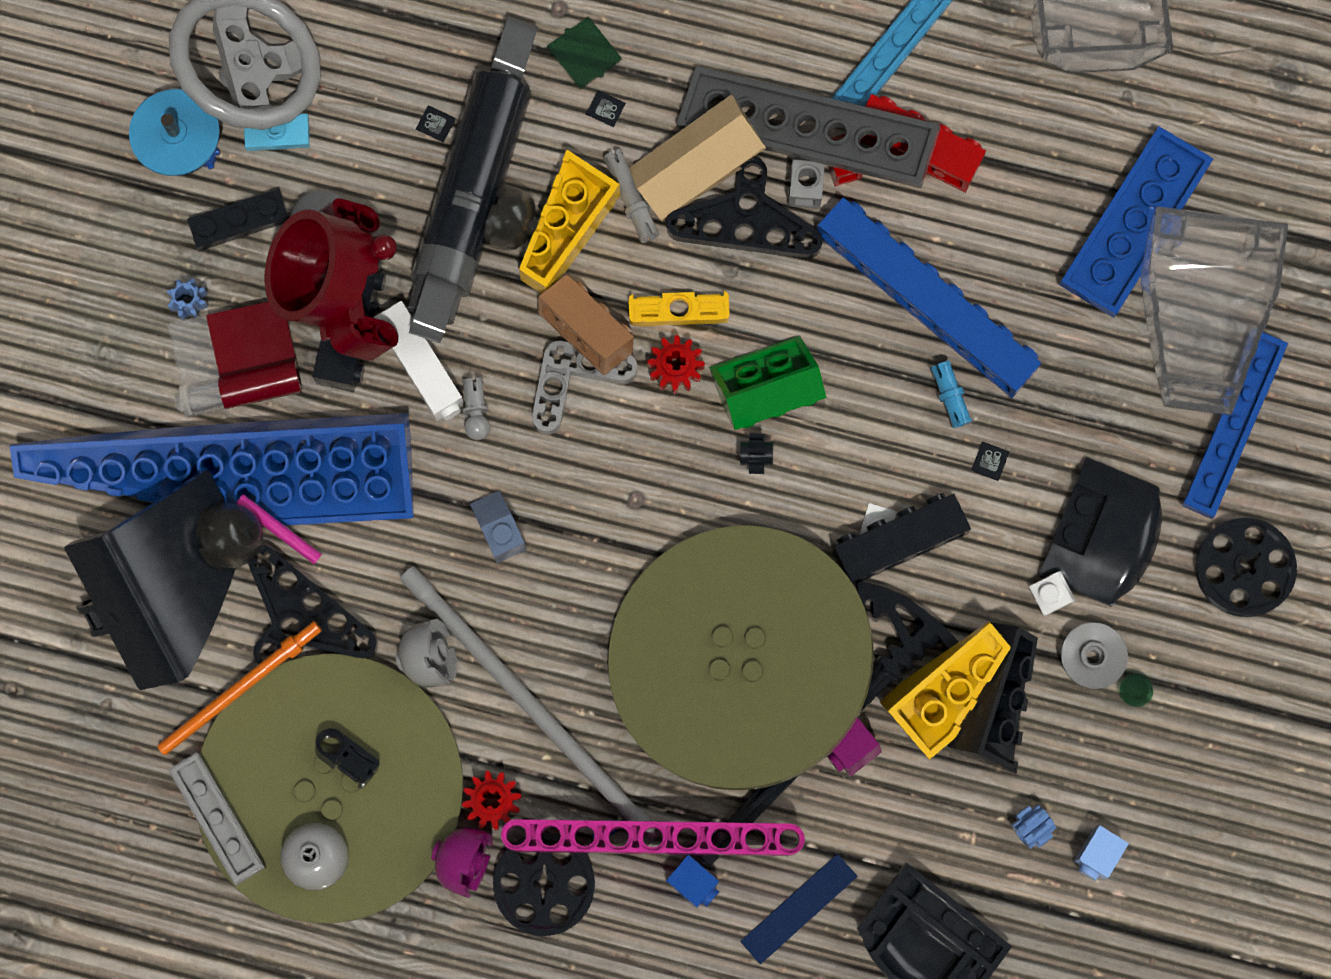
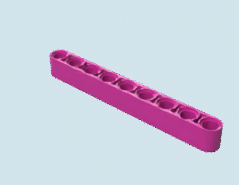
M516 819L506 823L501 831L502 842L506 847L515 852L793 856L800 852L805 842V836L801 828L797 825L786 823ZM518 826L523 827L527 835L525 841L520 845H512L508 839L510 830ZM549 827L559 829L561 835L559 842L553 846L545 845L542 841V834ZM582 828H590L594 831L595 838L589 846H580L576 842V834ZM617 828L625 829L629 834L628 842L621 847L612 845L609 839L611 832ZM654 828L661 831L663 840L659 846L649 847L644 843V834L649 829ZM684 829H690L697 835V842L690 848H684L677 842L678 834ZM725 830L729 833L731 843L726 848H717L713 845L711 836L715 831ZM752 830L760 831L765 838L764 845L758 849L750 848L745 841L748 832ZM784 831L796 833L799 840L797 847L790 850L782 847L779 840L781 833Z

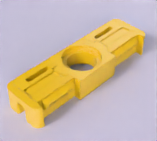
M724 291L723 296L721 294H703L695 297V292L662 293V298L660 296H645L633 299V294L629 296V322L632 326L719 324L729 321V295L726 291ZM675 301H683L688 306V312L681 317L674 316L670 312L671 304Z

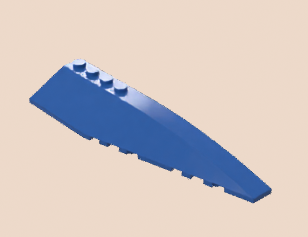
M408 413L186 426L11 444L9 446L14 478L57 485L58 483L75 486V489L86 491L88 489L104 491L108 495L119 497L122 495L137 497V500L153 503L201 471L209 470L230 513L241 516L243 519L254 521V518L235 505L243 494L283 525L409 519L414 517L412 448Z

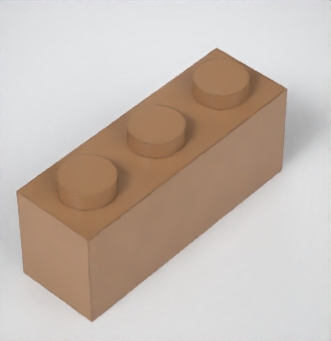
M565 275L538 296V314L602 375H606L633 353L634 336L630 328L624 323L616 321L611 316L609 309L603 303H597L589 295L588 290L581 282H575L569 275Z

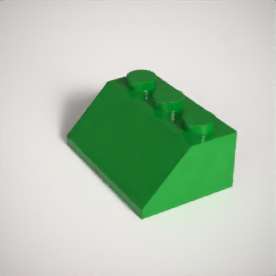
M800 335L709 367L724 410L734 430L751 427L757 422L771 417H780L788 411L803 406H811L817 401L827 398L819 365Z

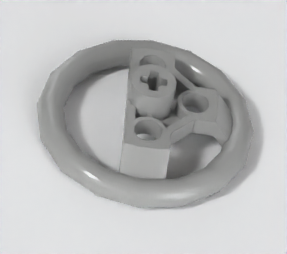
M192 0L178 12L169 33L170 65L183 92L206 114L233 127L266 130L292 122L312 104L321 81L319 50L307 26L282 2L277 0ZM247 9H253L273 19L290 35L292 41L281 46H268L256 38L249 31L246 20ZM213 10V32L222 62L219 78L222 84L229 89L233 105L216 97L199 80L190 61L189 38L195 23ZM232 32L236 34L240 42L229 40L226 33ZM264 59L273 60L278 68H269L264 63ZM301 73L302 76L295 93L281 105H270L266 90L272 81H285ZM248 89L252 91L256 99H247L241 90Z

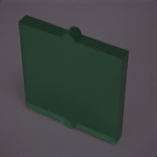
M589 16L573 28H566L562 36L547 46V49L580 90L596 78H603L607 70L622 60L621 56Z

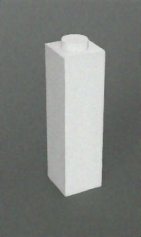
M400 301L375 316L374 318L389 322L396 329L398 343L392 350L436 421L442 418L449 420L461 412L460 407L465 405L463 398L427 340L409 333L413 318L403 302Z

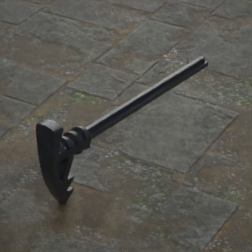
M866 582L857 583V591L863 605L867 602H872L874 622H877L883 616L888 618L900 645H889L887 647L889 656H879L876 659L877 667L872 672L868 694L861 712L889 683L893 681L900 683L903 680L901 671H911L914 668L912 660H922L925 657L924 648L933 649L940 643L944 651H947L959 642L940 622L912 600L885 587ZM896 608L902 609L920 623L910 634ZM798 776L776 785L759 788L725 823H753ZM717 830L711 837V841L717 848H726L731 843V837L727 831ZM721 855L699 856L711 866Z

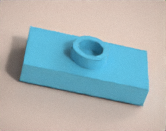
M300 114L290 123L266 130L244 128L246 151L310 148L308 114Z

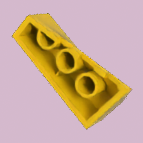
M569 150L565 152L563 163L555 177L551 193L540 215L541 218L519 268L521 281L541 294L563 277L620 198L619 183Z

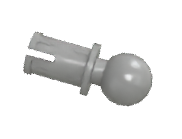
M473 378L464 379L462 383L464 385L466 408L463 409V414L470 415L465 422L464 429L467 436L471 439L481 440L487 437L490 432L489 422L482 415L489 411L484 401V382L482 378H475V382H473Z

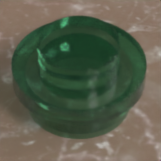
M1131 674L1122 680L1119 693L1121 699L1127 705L1141 707L1151 700L1153 686L1146 676Z

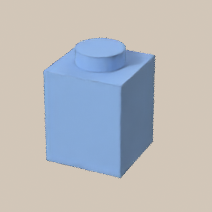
M1096 826L1091 831L1074 862L1081 866L1078 871L1094 881L1098 877L1102 880L1107 879L1129 843L1104 827Z

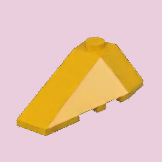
M988 621L909 676L879 702L930 760L957 736L964 718L969 710L972 711L978 702L976 700L985 684L991 681L1011 647Z

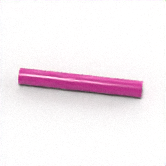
M244 494L236 502V506L315 565L322 556L319 551Z

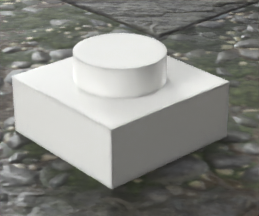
M1061 571L1029 586L1044 616L1076 601Z

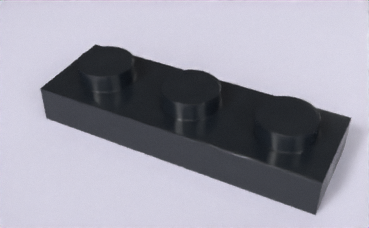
M279 189L188 218L187 221L198 251H202L281 225L289 216Z

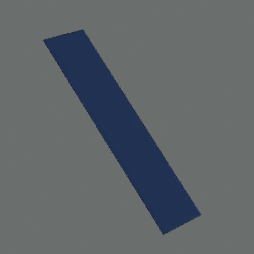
M837 854L740 942L761 965L858 876Z

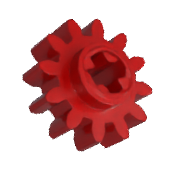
M675 335L673 344H669L667 339L662 338L661 350L657 347L651 348V353L656 359L647 360V367L656 369L651 372L650 379L652 381L661 379V391L669 384L672 385L673 394H677L680 385H683L684 389L689 392L691 389V379L694 382L701 381L700 374L695 370L705 369V362L696 360L701 357L702 350H691L692 339H688L684 345L680 344L679 335ZM672 359L679 360L680 370H673Z
M488 770L485 772V781L483 782L474 776L472 780L476 785L475 789L464 788L463 790L468 796H471L470 801L462 803L464 808L473 809V812L468 815V820L473 821L477 817L481 818L479 828L482 830L487 826L488 822H492L493 829L498 831L500 820L508 823L511 821V818L508 816L510 812L520 813V809L513 805V801L520 800L522 795L511 793V790L515 788L517 783L513 780L505 785L503 783L505 780L503 772L499 773L497 779L494 780ZM488 793H491L493 796L498 793L500 794L501 798L497 800L500 805L494 809L492 806L484 807V803L487 802L484 797Z

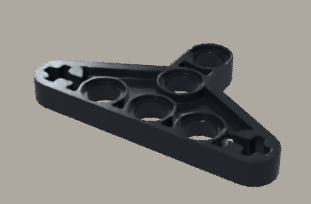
M751 158L741 165L742 169L738 171L735 192L672 212L667 219V233L669 237L678 242L801 259L816 257L820 253L823 243L819 231L764 195L767 167L758 158ZM750 166H755L761 170L762 176L757 181H749L744 176V170ZM750 196L757 201L758 206L755 210L747 212L740 207V200ZM695 218L701 219L698 225V235H693L694 228L685 227L683 232H677V227L672 225L677 224L679 219H684L685 225L695 227ZM710 222L717 223L722 229L721 234L715 238L708 237L703 231L704 226ZM740 227H748L753 232V238L748 242H741L735 236L736 230ZM779 231L784 235L785 242L780 246H772L767 241V235L770 232ZM790 231L797 232L794 241H804L805 236L812 237L811 241L817 245H811L810 250H806L803 243L794 242L793 248H788L791 239Z
M266 545L256 546L250 551L247 559L248 566L272 622L270 628L254 646L253 656L258 664L263 661L260 657L262 647L267 644H273L277 649L281 647L280 643L287 638L282 632V625L288 619L298 620L300 624L299 632L313 621H316L321 627L322 632L303 647L355 658L370 659L376 654L378 641L374 634L276 551ZM269 553L268 560L276 568L279 567L280 563L284 565L275 571L272 581L267 578V576L273 574L263 565L259 569L256 568L259 564L256 557L259 554L266 556ZM286 573H292L297 578L296 586L289 591L283 590L279 586V579ZM310 594H318L322 599V605L317 611H308L304 607V600ZM337 614L345 616L347 620L345 629L338 633L329 629V620ZM354 625L359 627L353 632L360 639L370 638L368 640L370 649L367 652L363 649L356 652L355 650L358 646L350 637L347 639V644L341 640L351 633Z

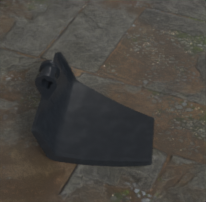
M209 470L201 471L114 528L70 542L64 547L89 595V598L76 606L78 613L84 615L90 626L88 629L91 637L106 634L111 636L139 690L177 683L189 677L219 615L237 567L244 539Z

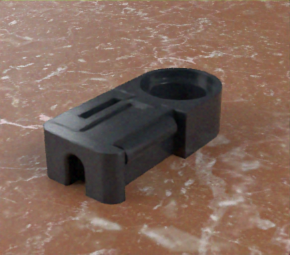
M325 729L318 734L315 742L317 757L332 769L338 766L337 769L356 783L359 782L358 788H364L377 773L380 764L379 760L337 729ZM326 738H334L339 742L340 749L335 753H326L321 748V742Z

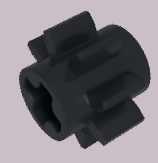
M749 433V441L740 442V466H749V474H764L765 466H773V442L765 441V433Z

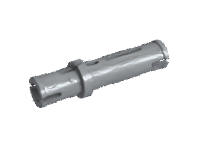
M615 150L616 156L611 151L603 157V160L613 180L620 184V195L626 206L625 214L627 219L632 220L641 243L648 242V236L650 241H652L660 234L650 216V206L643 200L640 192L637 190L622 150Z

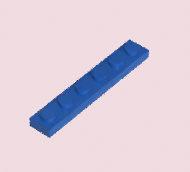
M1259 330L1255 333L1183 501V507L1210 519L1215 517L1288 346L1287 342Z

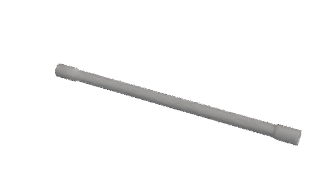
M416 567L409 568L400 577L401 582L443 622L447 629L626 821H652L642 810L633 804L438 595L434 587ZM654 828L646 831L643 837L644 843L649 846L661 834V831Z

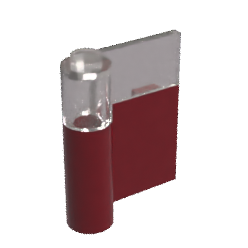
M269 302L168 323L181 382L179 393L174 394L178 412H184L187 418L302 393V384L288 320L276 315Z

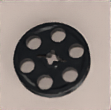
M1237 518L1222 523L1205 537L1196 555L1195 572L1201 591L1215 607L1233 616L1255 617L1275 609L1289 596L1296 581L1297 560L1290 542L1276 527L1259 519ZM1248 528H1256L1261 532L1262 541L1260 544L1252 545L1247 542L1245 532ZM1216 536H1225L1230 541L1231 547L1227 553H1220L1214 548L1213 542ZM1272 551H1280L1286 557V564L1283 568L1273 567L1269 562V555ZM1258 554L1259 557L1252 563L1253 565L1250 568L1253 574L1247 572L1240 575L1234 581L1233 578L1240 572L1239 570L1242 567L1239 561L1245 563L1248 560H1252ZM1209 567H1217L1222 571L1223 580L1220 584H1212L1207 580L1206 571ZM1265 582H1272L1278 587L1279 593L1276 599H1267L1262 594L1261 589ZM1234 590L1244 592L1247 597L1246 606L1242 608L1235 607L1230 601L1231 592Z
M543 833L542 841L545 845L553 846L559 842L561 836ZM526 837L518 840L512 845L522 844L525 841ZM508 848L500 858L493 878L495 901L505 919L517 929L537 936L556 935L574 927L590 908L595 891L594 872L584 853H572L571 861L566 865L560 866L554 862L553 853L538 852V858L534 863L524 864L519 858V852ZM546 864L547 878L554 883V886L547 889L545 904L542 905L541 890L535 887V881H541L544 865ZM510 873L517 875L520 879V886L514 893H506L501 887L502 878ZM575 876L585 878L588 885L586 892L579 896L571 894L568 889L569 881ZM522 904H530L535 909V918L530 923L524 924L517 919L516 911ZM557 905H564L569 910V919L562 925H556L550 918L552 908Z

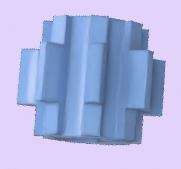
M194 279L187 281V283L176 280L177 286L174 289L167 290V294L172 298L170 299L171 302L167 305L171 311L177 310L181 320H184L185 317L188 318V315H193L198 319V312L201 309L208 308L206 302L203 301L204 296L207 294L205 288L198 289ZM186 295H190L193 298L188 304H185L182 300Z
M1038 804L1032 809L1029 805L1014 816L1017 821L1011 825L1016 835L1029 849L1035 845L1038 848L1043 846L1053 838L1051 833L1057 829L1050 816Z

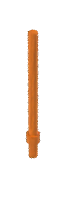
M313 621L295 636L290 635L280 643L281 647L160 742L157 745L160 752L166 756L289 657L294 658L304 650L303 646L322 632L317 622Z

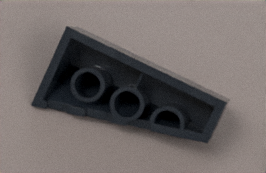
M990 622L1011 648L991 681L985 684L976 700L978 702L973 710H969L964 718L957 736L947 747L968 758L1017 774L1018 761H1013L1016 745H1021L1023 732L1018 731L1021 711H1027L1028 699L1024 689L1025 683L1031 681L1038 637L1018 626Z

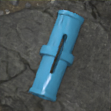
M945 361L939 363L938 366H932L930 369L934 374L941 393L938 397L940 402L945 404L952 428H959L964 426L965 423L973 422L962 396L965 394L964 389L959 387L951 362Z

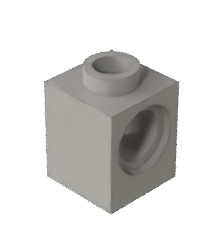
M804 159L793 160L788 206L820 209L824 164ZM808 176L815 181V184L803 186L798 180L801 177Z

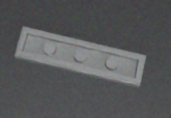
M196 752L168 769L234 885L238 886L266 868L200 753Z

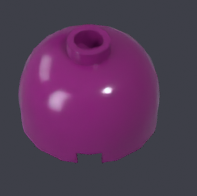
M458 828L449 833L443 842L438 841L435 844L431 859L436 861L435 873L438 881L444 888L466 898L471 897L469 889L474 891L478 889L488 867L491 856L486 855L485 850L486 845L493 846L492 835L474 828Z

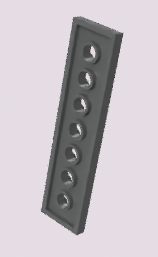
M696 66L677 121L679 129H684L709 111V104L712 100L716 98L726 99L732 94L741 108L747 105L755 107V113L748 120L764 143L765 150L922 188L940 132L939 124ZM775 113H783L786 116L785 121L778 126L769 124V118ZM805 120H812L816 123L815 129L810 133L799 131L800 124ZM834 128H844L847 132L843 139L834 141L829 138V134ZM866 135H874L877 138V143L871 148L860 146V140ZM903 142L907 144V152L901 156L893 155L890 150L895 143Z

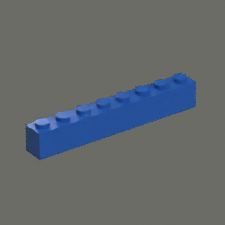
M843 197L818 224L817 231L820 232L822 240L1012 399L1041 365L1037 353L1029 346H1021L1017 343L1009 329L1001 324L997 326L988 318L989 315L985 309L974 303L972 305L963 298V292L956 285L945 283L938 277L939 272L931 264L920 262L914 257V251L907 244L896 242L889 236V230L878 221L872 222L865 216V210L854 201L848 202Z

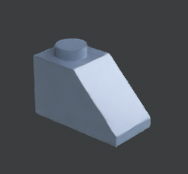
M500 490L470 504L496 563L527 550Z

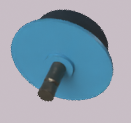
M181 89L161 91L147 98L135 111L129 127L130 145L137 159L149 170L166 176L187 175L203 167L215 152L220 134L218 119L206 114Z

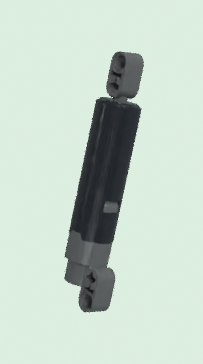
M507 16L490 71H480L473 76L410 275L411 279L415 281L407 310L414 314L409 329L410 334L441 343L446 325L454 324L461 298L467 297L470 294L532 95L530 88L522 83L521 79L538 29L536 25Z

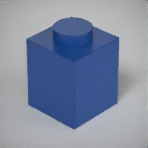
M687 855L666 880L671 887L695 908H698L701 903L707 907L719 893L715 888L719 881L690 855Z

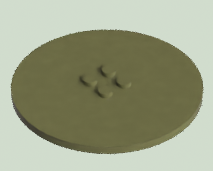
M750 525L729 526L699 533L683 540L655 559L634 582L624 598L613 625L608 653L609 681L613 700L625 727L637 744L652 759L675 775L695 784L724 790H751L776 785L804 773L827 757L844 739L859 716L868 694L873 670V638L868 615L858 592L840 566L815 545L798 536L773 528Z
M320 654L305 656L280 664L218 714L209 729L200 752L201 757L266 868L238 886H235L198 823L205 846L214 863L225 878L248 899L266 910L298 921L312 923L355 921L375 915L399 903L413 893L435 870L436 861L431 859L434 846L438 841L443 842L449 833L457 829L461 815L464 780L462 762L457 743L443 714L432 699L406 676L391 667L366 658H355L343 654ZM329 728L337 729L379 760L380 764L377 773L364 788H358L359 782L356 783L337 769L338 766L332 769L317 757L315 742L321 731ZM326 738L321 742V748L326 753H335L340 749V744L334 738ZM306 823H323L335 828L343 836L349 848V864L345 874L334 885L324 890L309 891L295 886L285 876L281 866V848L285 838L295 828Z

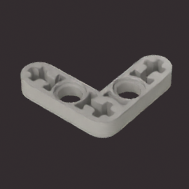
M555 341L550 343L544 352L532 413V422L535 429L541 434L551 435L560 428L571 375L617 384H627L633 381L637 374L635 358L630 355L623 360L627 362L628 368L632 369L631 371H626L624 376L618 375V369L613 368L608 374L602 375L597 369L593 371L586 370L582 366L584 356L578 353L576 358L577 368H573L572 360L562 359L560 364H555L554 358L550 356L551 354H557L558 350H563L564 356L574 358L573 352L578 351L569 342ZM547 381H559L562 384V391L556 396L547 395L544 391V385ZM541 400L552 404L551 415L556 420L555 422H549L548 426H543L542 420L538 419L539 416L545 415L547 408L546 403L540 404Z

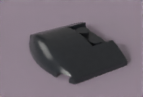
M1086 457L1038 577L1045 579L1061 571L1071 591L1109 607L1118 602L1116 601L1117 599L1131 591L1138 583L1155 553L1162 524L1160 488Z
M906 862L857 927L859 936H862L869 956L888 979H989L1013 947Z

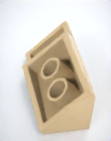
M731 94L629 167L637 190L663 222L672 212L684 208L741 170L742 164L765 150L766 147L735 97Z

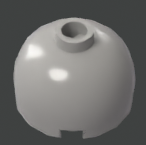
M434 619L412 626L404 633L399 644V652L396 654L398 668L404 671L405 675L419 686L426 688L438 687L451 683L449 680H453L456 677V650L454 646L448 650L445 637L451 635L443 622Z
M306 823L295 828L285 838L281 848V866L285 876L295 886L309 891L324 890L334 885L345 874L349 864V848L343 836L335 828L323 823Z

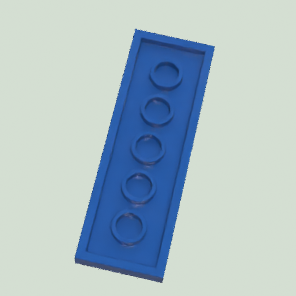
M1158 126L1059 285L1115 318L1214 158Z

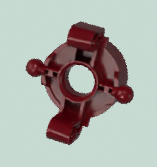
M337 198L319 211L306 209L293 214L279 228L271 243L264 274L266 296L270 307L276 315L285 320L318 327L320 329L321 341L329 339L332 347L338 353L368 361L375 360L398 343V334L394 326L387 321L364 315L362 293L367 277L378 272V259L382 261L393 258L397 251V244L389 235L382 234L375 238L371 235L380 227L379 217L372 208Z

